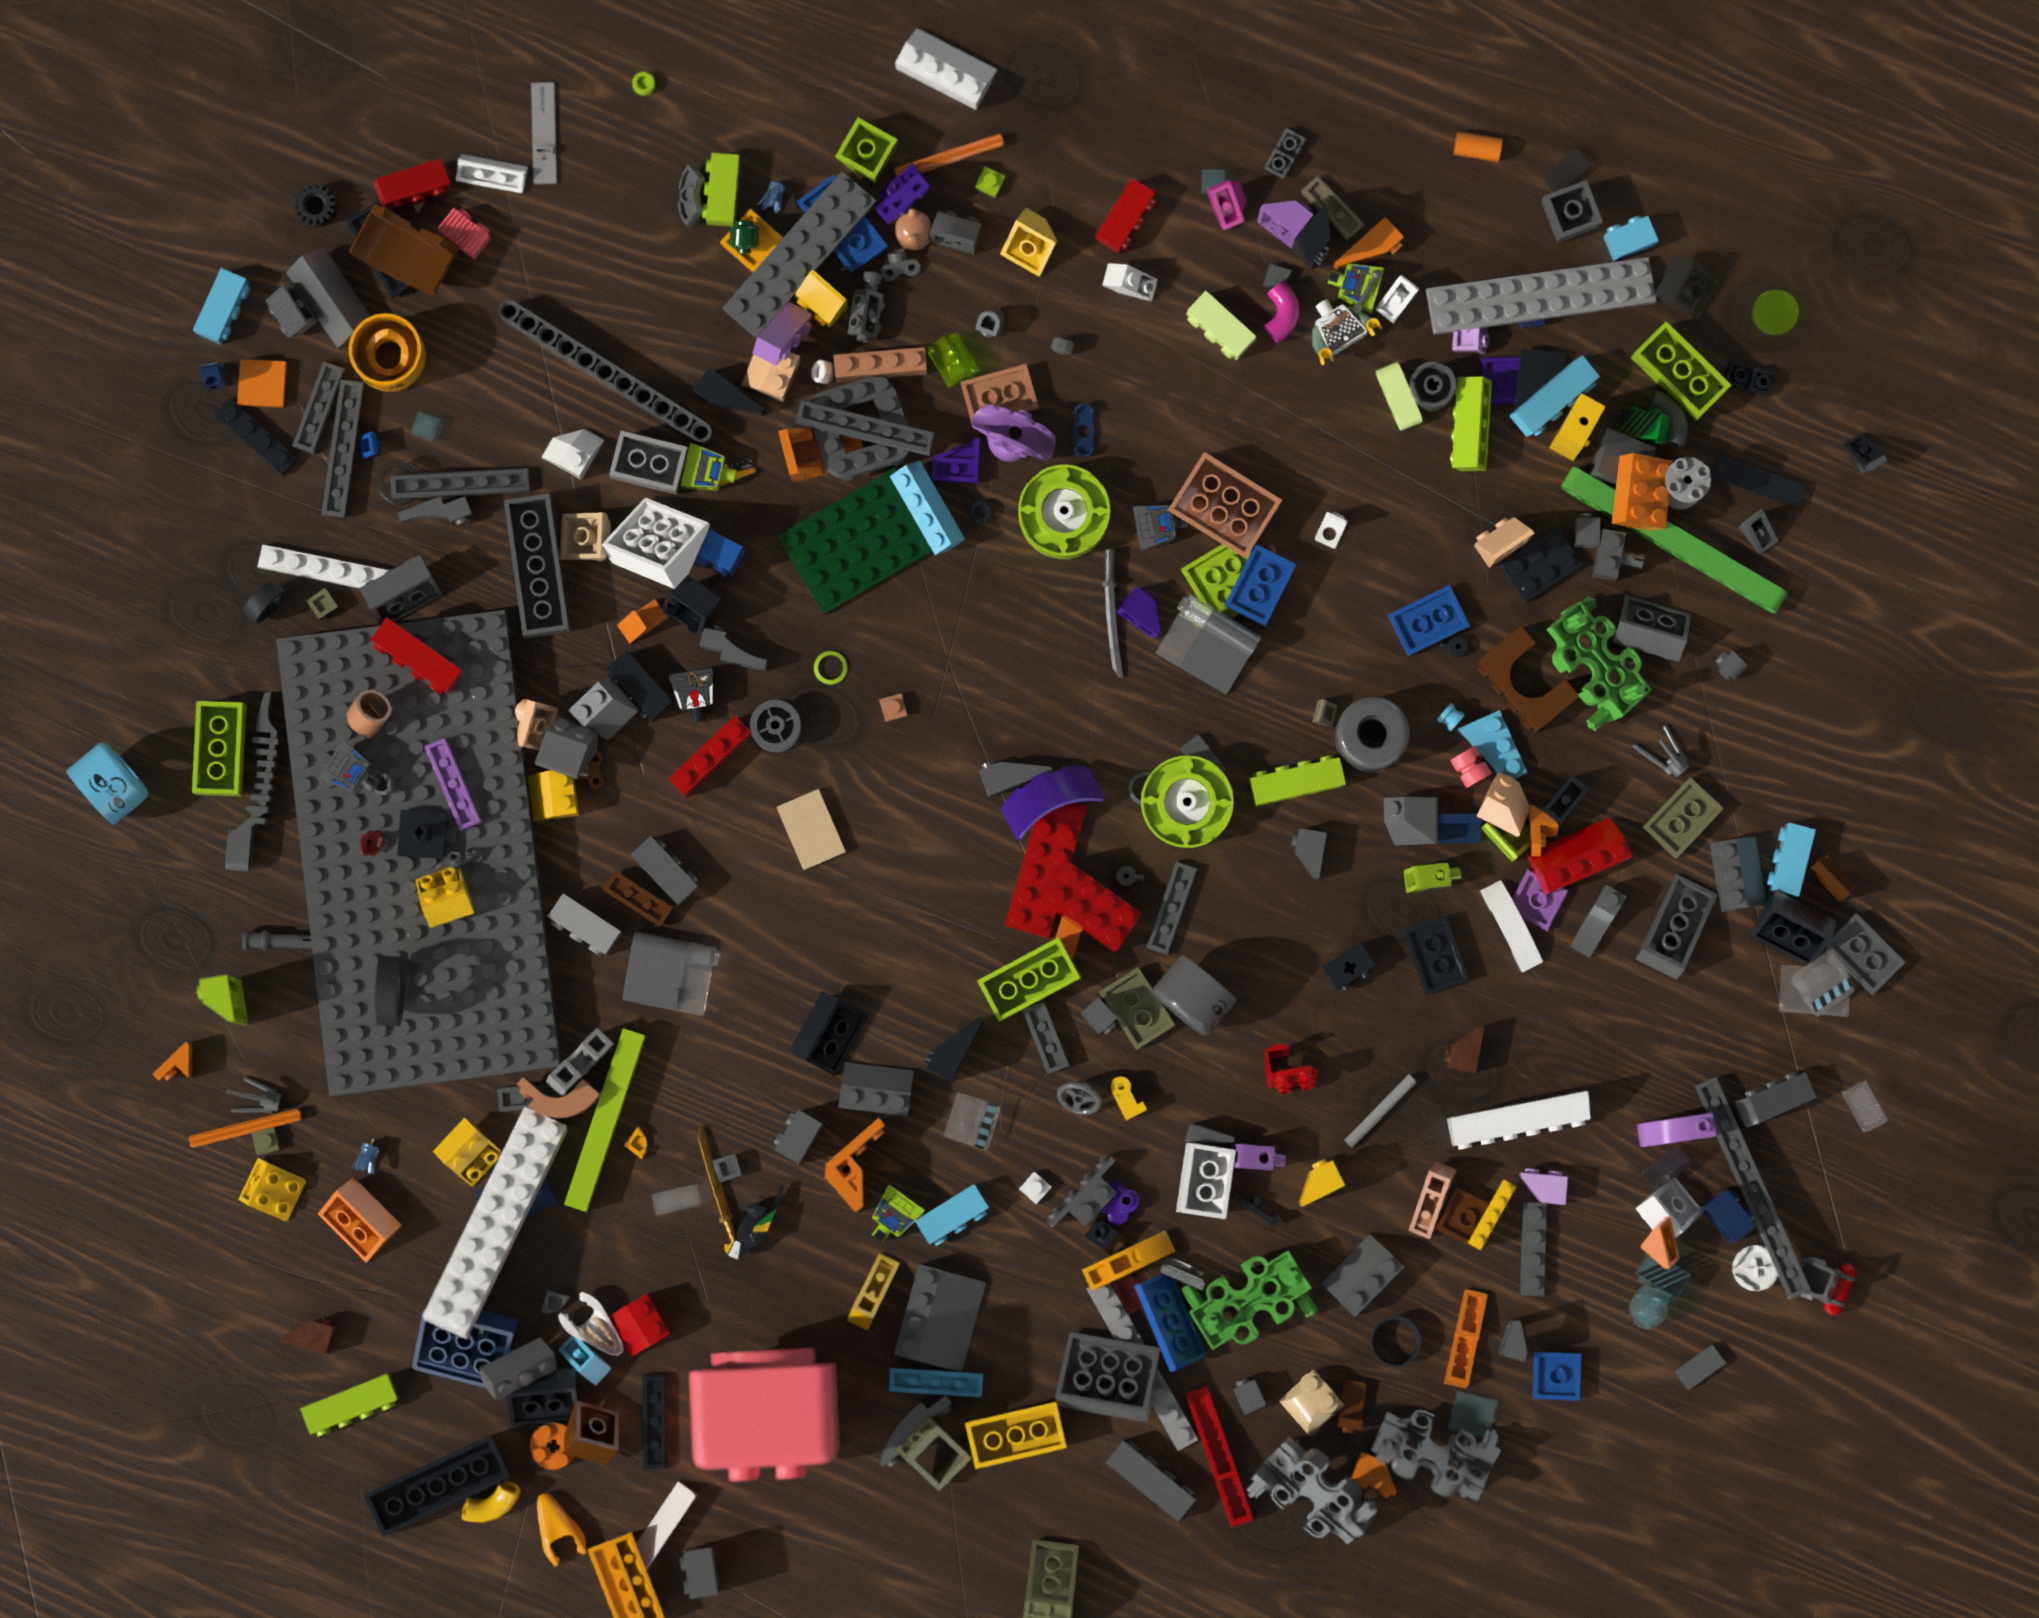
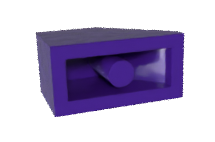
M1135 587L1127 595L1116 613L1154 639L1161 632L1155 600L1150 597L1151 594L1146 589Z

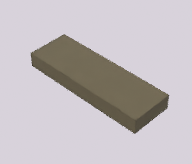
M1319 176L1315 177L1301 190V193L1318 211L1324 205L1328 207L1329 223L1347 241L1364 227L1365 224Z

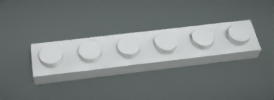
M262 545L258 568L354 588H360L368 581L375 580L388 571Z

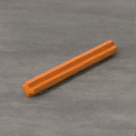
M996 134L896 167L895 173L898 176L912 163L921 173L1003 147L1004 141L1001 134Z
M296 1108L190 1135L189 1143L194 1148L301 1121L302 1114L300 1109Z

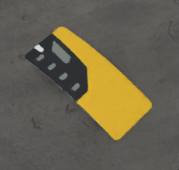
M749 456L724 465L726 468L737 470L735 480L756 472ZM721 481L720 486L727 484L729 482Z

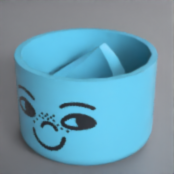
M105 742L98 743L66 770L69 777L85 797L113 826L148 797V790L124 759Z

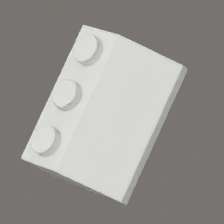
M1186 1143L1176 1212L1226 1219L1236 1150Z

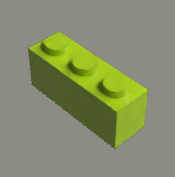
M712 153L711 160L707 159L706 173H710L709 182H705L704 195L708 196V202L703 204L704 211H702V217L706 218L707 225L732 226L735 224L740 167L739 155Z

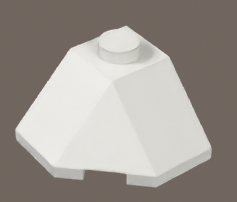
M585 429L553 437L542 458L582 480L604 440Z

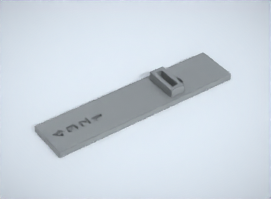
M554 82L531 83L534 184H556Z

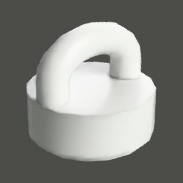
M824 360L816 361L811 370L812 379L818 383L829 384L834 377L833 364Z

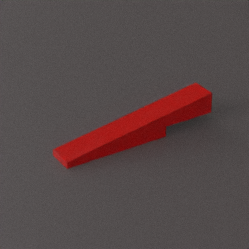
M1205 1386L1185 1393L1231 1528L1252 1522L1253 1517L1208 1387Z

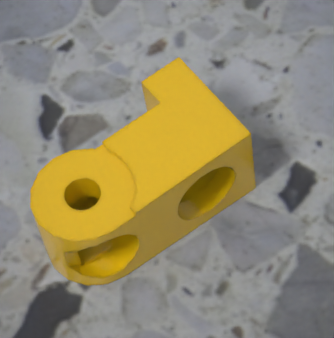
M1116 1077L1111 1083V1091L1125 1120L1128 1121L1146 1112L1147 1109L1143 1102L1136 1103L1130 1091L1131 1084L1129 1080L1125 1077Z

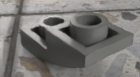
M1285 128L1264 169L1284 179L1306 138Z

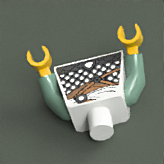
M1326 299L1316 306L1322 317L1315 322V327L1312 330V346L1317 352L1321 364L1325 365V358H1331L1334 361V355L1366 336L1367 330L1371 336H1374L1375 333L1372 329L1375 327L1382 329L1377 319H1371L1363 312L1356 313L1353 311V307H1345L1342 304L1333 309Z

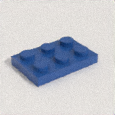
M1255 544L1224 606L1266 626L1296 564Z
M1450 585L1388 615L1407 656L1413 655L1470 627Z

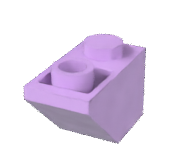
M1525 1169V1173H1519L1520 1180L1540 1203L1566 1204L1568 1177L1562 1176V1172L1548 1171V1175L1539 1174L1537 1169Z

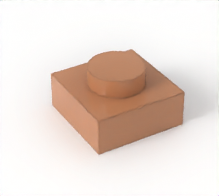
M902 694L879 699L885 722L907 717Z

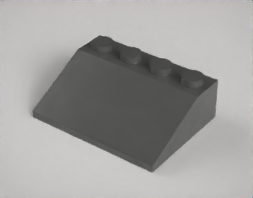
M919 1264L894 1354L962 1372L986 1282Z
M1070 1332L1055 1395L1057 1406L1148 1422L1161 1349L1159 1347Z

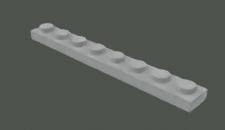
M1105 1284L1093 1291L1088 1287L1087 1291L1114 1339L1144 1345L1111 1284ZM1158 1369L1152 1406L1175 1447L1180 1451L1197 1441L1198 1438Z

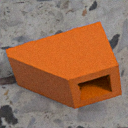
M1360 1452L1350 1477L1355 1479V1482L1362 1488L1367 1489L1369 1485L1376 1488L1375 1493L1386 1498L1389 1497V1494L1395 1496L1396 1489L1385 1463L1380 1464L1379 1459Z

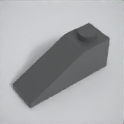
M994 760L982 764V769L979 770L988 798L1032 781V777L1045 771L1048 773L1053 772L1052 767L1006 762L995 764Z

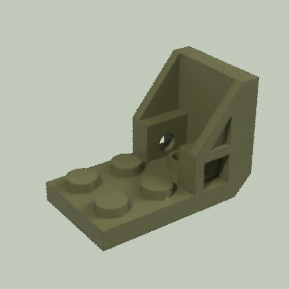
M1032 1540L1023 1618H1071L1079 1545Z

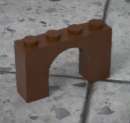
M1520 626L1477 662L1479 667L1477 669L1484 678H1490L1494 683L1492 688L1499 696H1505L1508 700L1506 704L1514 714L1519 713L1523 718L1521 721L1523 726L1529 732L1533 730L1536 733L1577 700L1579 696L1566 679L1546 695L1539 698L1524 697L1513 688L1510 680V670L1513 663L1536 644L1525 629Z

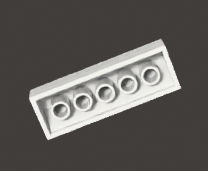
M1588 1091L1449 1118L1447 1122L1452 1146L1458 1145L1460 1150L1472 1147V1142L1481 1141V1145L1495 1143L1494 1138L1502 1136L1504 1141L1518 1138L1517 1133L1526 1132L1527 1136L1540 1134V1129L1549 1128V1132L1562 1130L1563 1124L1571 1123L1572 1127L1586 1125L1585 1120L1591 1119Z

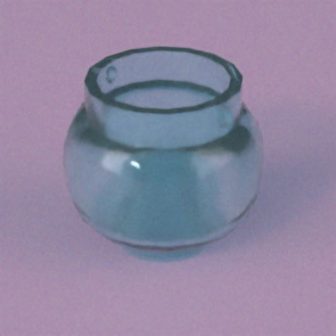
M1643 1286L1638 1290L1639 1293L1635 1294L1631 1299L1629 1312L1636 1325L1645 1329H1651L1652 1326H1659L1665 1321L1669 1311L1667 1303L1670 1301L1665 1293L1652 1287Z

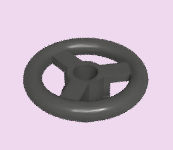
M1067 1082L1061 1085L1057 1091V1098L1060 1104L1075 1114L1091 1115L1101 1108L1102 1099L1100 1094L1087 1082ZM1064 1092L1072 1096L1074 1105L1065 1099ZM1085 1102H1095L1094 1106L1090 1108H1080L1081 1104Z

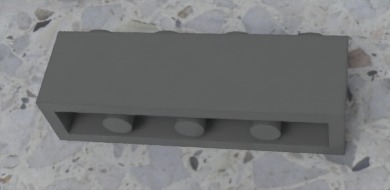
M1122 1440L1105 1462L1176 1521H1179L1195 1502V1498L1192 1497L1194 1492L1185 1484L1182 1487L1174 1482L1176 1477L1168 1470L1160 1471L1156 1467L1158 1462L1147 1455L1144 1458L1138 1453L1140 1448L1131 1440L1127 1443Z

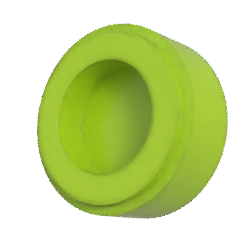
M648 72L637 73L632 81L635 92L642 96L651 94L656 86L654 77Z

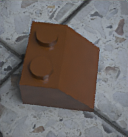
M576 1401L565 1431L564 1454L607 1465L618 1452L619 1412Z

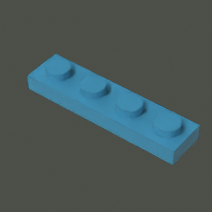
M890 1368L889 1391L982 1397L983 1374Z

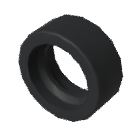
M269 580L251 596L243 612L256 624L261 623L281 604L286 592L276 582Z

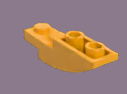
M1165 1230L1082 1269L1093 1291L1175 1252V1249Z

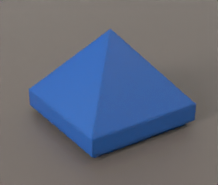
M375 432L359 436L362 459L376 455L381 444Z

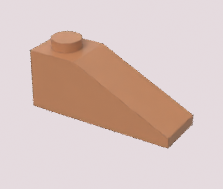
M1437 1161L1433 1164L1428 1172L1408 1231L1427 1239L1431 1238L1457 1172L1456 1169Z

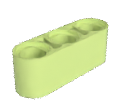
M1395 362L1376 370L1377 378L1399 429L1403 431L1422 423L1421 414L1410 393V388L1399 363Z

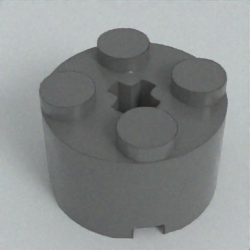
M1438 362L1424 363L1415 370L1410 379V393L1420 410L1438 411L1449 404L1455 393V376L1450 368ZM1429 382L1432 385H1437L1435 391L1427 388Z

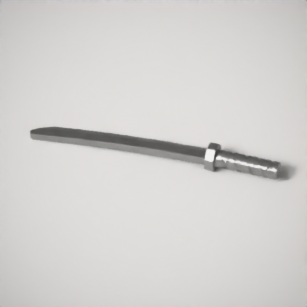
M1105 550L1106 576L1103 587H1105L1112 667L1117 675L1122 678L1123 672L1115 614L1114 550Z

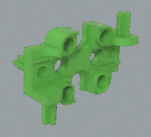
M1588 596L1582 602L1579 601L1565 608L1560 613L1562 616L1546 630L1557 643V649L1552 655V662L1560 673L1566 670L1570 673L1579 664L1587 665L1592 671L1591 681L1582 688L1583 691L1578 696L1589 706L1598 704V711L1586 721L1588 728L1596 731L1606 721L1609 723L1623 717L1652 689L1638 673L1642 662L1634 649H1631L1629 646L1620 655H1613L1608 651L1606 643L1608 638L1617 631L1616 627L1605 616L1594 618L1590 612L1598 605L1595 598L1592 599ZM1595 626L1599 628L1600 633L1597 632ZM1582 636L1589 639L1590 645L1588 648L1582 646L1580 642ZM1565 653L1568 654L1570 659L1569 661L1566 659ZM1624 661L1627 662L1629 668H1626ZM1613 671L1618 675L1617 683H1613L1609 679L1610 672ZM1594 688L1597 690L1598 696L1595 695Z
M1286 1251L1270 1262H1267L1265 1258L1255 1256L1241 1264L1243 1271L1248 1277V1284L1240 1291L1232 1289L1224 1276L1208 1285L1206 1289L1208 1300L1203 1301L1192 1282L1180 1289L1192 1308L1188 1311L1196 1322L1212 1350L1231 1338L1237 1343L1246 1344L1260 1336L1252 1322L1253 1315L1259 1310L1268 1311L1277 1325L1293 1314L1294 1305L1292 1300L1294 1299L1306 1318L1318 1311L1307 1293L1312 1288L1289 1251ZM1256 1261L1261 1262L1264 1266L1263 1272L1259 1275L1251 1271V1265ZM1268 1281L1274 1282L1277 1286L1276 1292L1272 1295L1266 1294L1263 1290L1264 1284ZM1215 1286H1221L1224 1289V1296L1221 1299H1215L1211 1294ZM1280 1301L1288 1304V1311L1283 1315L1276 1312V1304ZM1229 1305L1237 1309V1315L1233 1319H1227L1224 1316V1309ZM1241 1325L1246 1326L1249 1330V1334L1245 1339H1240L1236 1335V1330Z

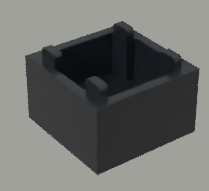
M687 575L675 589L671 588L668 591L662 610L667 617H673L686 626L688 632L700 636L703 628H706L715 617L721 598Z

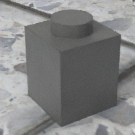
M1581 514V517H1577L1575 520L1574 548H1598L1600 545V518H1594V514Z
M1246 1377L1236 1382L1237 1387L1233 1388V1391L1245 1415L1266 1406L1254 1379L1249 1380Z

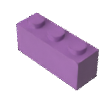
M788 301L759 334L752 354L777 366L782 359L786 360L793 347L796 348L799 345L802 336L808 335L812 324H810L812 314Z

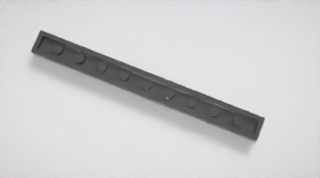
M1717 1077L1696 1085L1695 1089L1706 1114L1713 1113L1717 1139L1748 1209L1756 1218L1754 1222L1788 1299H1793L1811 1291Z

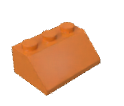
M354 1177L337 1189L318 1213L366 1263L402 1226Z

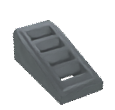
M1190 1124L1185 1141L1231 1143L1234 1142L1235 1138L1212 1129Z

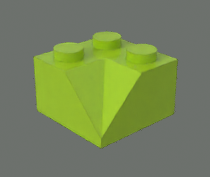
M857 118L835 157L856 174L876 184L898 147V139Z

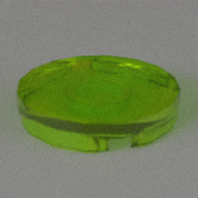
M1769 290L1763 293L1756 300L1752 310L1756 326L1762 332L1769 335H1782L1790 331L1797 322L1799 312L1795 299L1788 292L1780 290Z

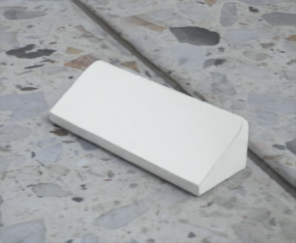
M462 154L458 159L456 181L523 193L528 167Z

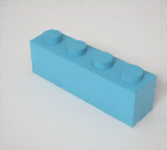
M1582 355L1571 362L1509 416L1526 437L1533 433L1537 436L1546 428L1544 424L1547 421L1551 420L1553 422L1563 414L1561 409L1566 405L1568 407L1574 405L1582 391L1587 393L1596 386L1594 381L1600 376Z
M920 461L907 464L890 476L935 555L949 551L965 540Z

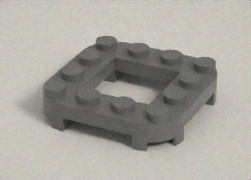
M885 377L864 378L820 392L810 400L812 403L841 410H848L873 402L880 419L908 426L897 393ZM811 427L826 472L836 478L844 479V481H850L855 476L893 464L898 466L904 462L910 453L907 450L882 444H875L845 453L839 434Z

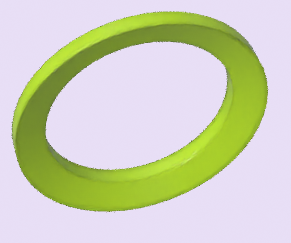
M824 652L817 657L814 663L815 675L825 684H837L846 676L847 662L838 652ZM828 655L838 657L843 664L842 674L834 680L823 678L818 671L819 662Z

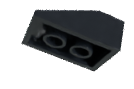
M978 1017L939 1045L935 1051L930 1050L925 1060V1063L928 1064L927 1069L952 1082L984 1019Z

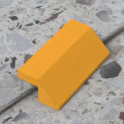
M631 1532L587 1549L614 1618H664Z

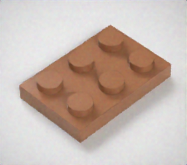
M1027 364L960 382L971 423L974 414L985 405L1003 407L1016 413L1019 410L1029 412L1039 409Z

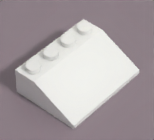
M644 498L602 543V546L613 564L675 589L689 574L710 525L706 521Z

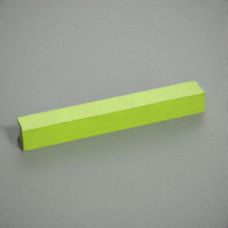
M626 1029L622 1030L564 1203L566 1206L584 1212L589 1210L646 1040L645 1035Z

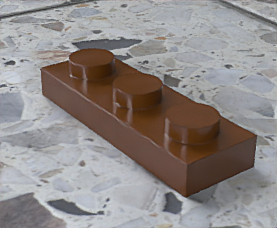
M614 871L603 888V891L659 927H662L673 910V907L617 871Z

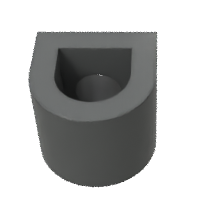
M997 308L987 309L980 314L975 329L981 331V334L986 337H997L1002 331L1005 320L1002 311Z
M1724 651L1715 660L1720 668L1719 673L1727 680L1730 678L1736 680L1748 667L1734 651H1730L1728 654Z

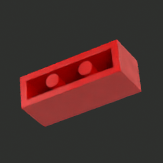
M441 158L377 178L375 181V188L382 207L390 208L391 211L400 209L404 206L403 204L411 201L412 204L425 200V197L430 195L434 197L441 196L446 193L450 186V181Z
M1132 178L1097 232L1095 240L1118 254L1121 249L1126 250L1132 241V238H1130L1133 230L1138 231L1144 222V219H1142L1145 211L1150 212L1155 205V192Z

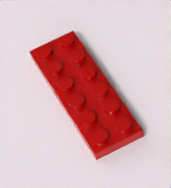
M1079 803L1067 804L1047 813L1034 823L1004 926L1049 939L1056 912L1037 900V898L1062 861H1069L1071 863L1087 806Z

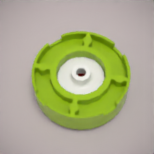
M1073 465L1051 466L1040 471L1024 487L1018 507L1019 524L1026 540L1040 553L1056 559L1077 558L1094 549L1104 537L1110 518L1109 498L1103 485L1089 471ZM1067 510L1068 513L1064 515L1060 511Z
M1178 756L1161 763L1150 773L1141 793V810L1149 829L1167 844L1182 848L1198 847L1214 840L1226 828L1233 811V792L1227 777L1215 764L1197 756ZM1184 798H1189L1191 800V804L1189 806H1185L1183 804Z

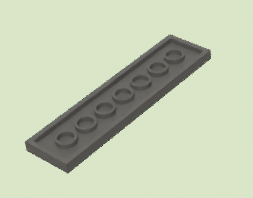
M841 171L722 309L757 339L759 334L788 301L792 300L810 271L813 269L816 272L877 201Z

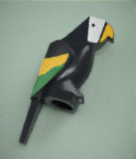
M781 1185L770 1210L752 1202L749 1206H746L748 1215L739 1226L737 1239L731 1241L728 1245L724 1243L723 1248L728 1256L738 1260L764 1240L784 1186Z

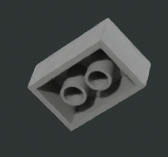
M620 431L609 475L614 480L678 495L688 448Z

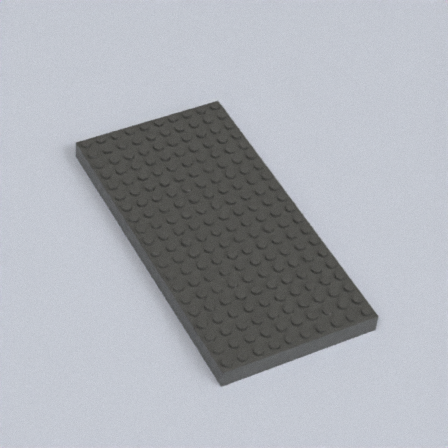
M505 610L397 624L464 672L448 695L444 692L439 695L429 688L431 685L426 679H423L422 682L410 674L413 670L405 665L402 669L392 662L394 658L387 652L385 655H382L373 648L375 643L370 639L380 626L276 639L329 1096L334 1097L553 1069L561 1064L524 747L518 744V726L520 721H518L515 714L518 697L508 614ZM365 690L380 692L387 698L391 706L389 718L370 739H366L364 735L355 732L350 727L346 717L351 704ZM369 700L374 709L382 716L384 708L381 702ZM446 737L482 821V823L463 831L459 830L424 747ZM344 740L375 767L371 776L375 777L378 773H390L395 779V789L389 795H377L375 791L371 792L363 787L359 794H355L332 785L319 776L341 741ZM401 810L448 813L444 859L397 856ZM370 830L374 832L377 830L381 831L385 844L379 849L378 854L375 856L362 855L359 845L361 837ZM475 850L477 853L476 857L472 861L460 865L474 913L430 928L421 908L415 879L436 873L435 867L440 862L447 860L448 854L453 851L463 855L465 851L472 852ZM381 955L403 956L405 999L400 1026H383L376 1023L375 982L378 960Z

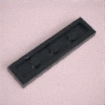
M1722 456L1717 457L1711 474L1712 479L1795 508L1798 507L1805 488L1803 484Z
M642 1375L643 1469H666V1375Z

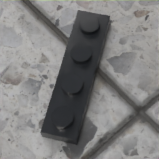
M229 398L214 414L282 476L298 460L232 399Z

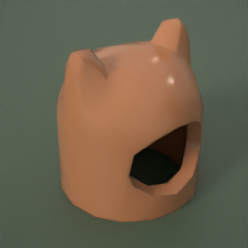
M910 208L899 216L896 222L895 233L897 241L902 247L907 250L917 251L929 244L932 225L927 215L914 208Z
M365 690L357 696L349 707L346 714L347 722L355 732L364 735L366 739H370L389 718L391 706L387 698L380 692ZM369 700L381 702L384 708L382 716L374 709Z

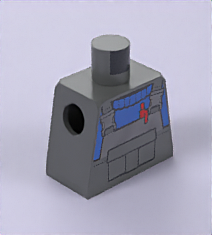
M1170 506L1133 507L1141 552L1176 540L1175 529L1188 527L1187 522L1176 515L1172 516V513L1168 511Z
M344 740L341 741L319 776L324 781L355 794H359L363 787L373 792L379 784V780L371 776L375 767Z

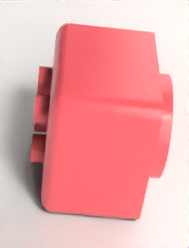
M814 1348L711 1353L712 1368L697 1369L690 1372L693 1460L698 1467L703 1469H729L730 1481L758 1479L760 1477V1467L776 1466V1478H798L807 1475L806 1465L827 1463L839 1452L836 1363H815Z

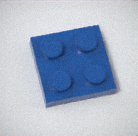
M1534 1352L1532 1399L1580 1401L1581 1354Z

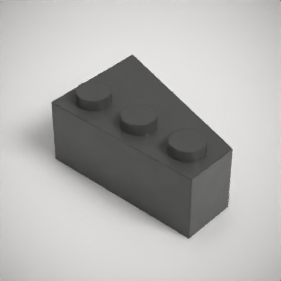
M1796 1071L1783 1076L1785 1081L1780 1083L1777 1080L1771 1081L1764 1085L1765 1089L1761 1091L1758 1088L1745 1093L1746 1097L1730 1103L1729 1106L1739 1129L1761 1123L1817 1098L1806 1072L1797 1075Z

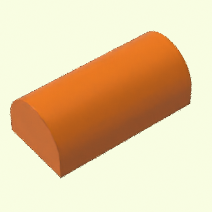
M1457 131L1453 155L1498 162L1503 139Z

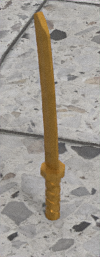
M700 1126L698 1129V1141L721 1214L719 1221L720 1223L723 1222L731 1242L737 1239V1233L732 1222L734 1217L729 1213L718 1180L705 1129L703 1126Z

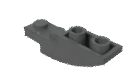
M947 1395L928 1409L921 1402L901 1421L883 1451L880 1460L882 1467L886 1464L890 1467L900 1460L898 1456L900 1453L896 1449L928 1416L932 1418L937 1414L940 1418L950 1410L948 1405L952 1402Z

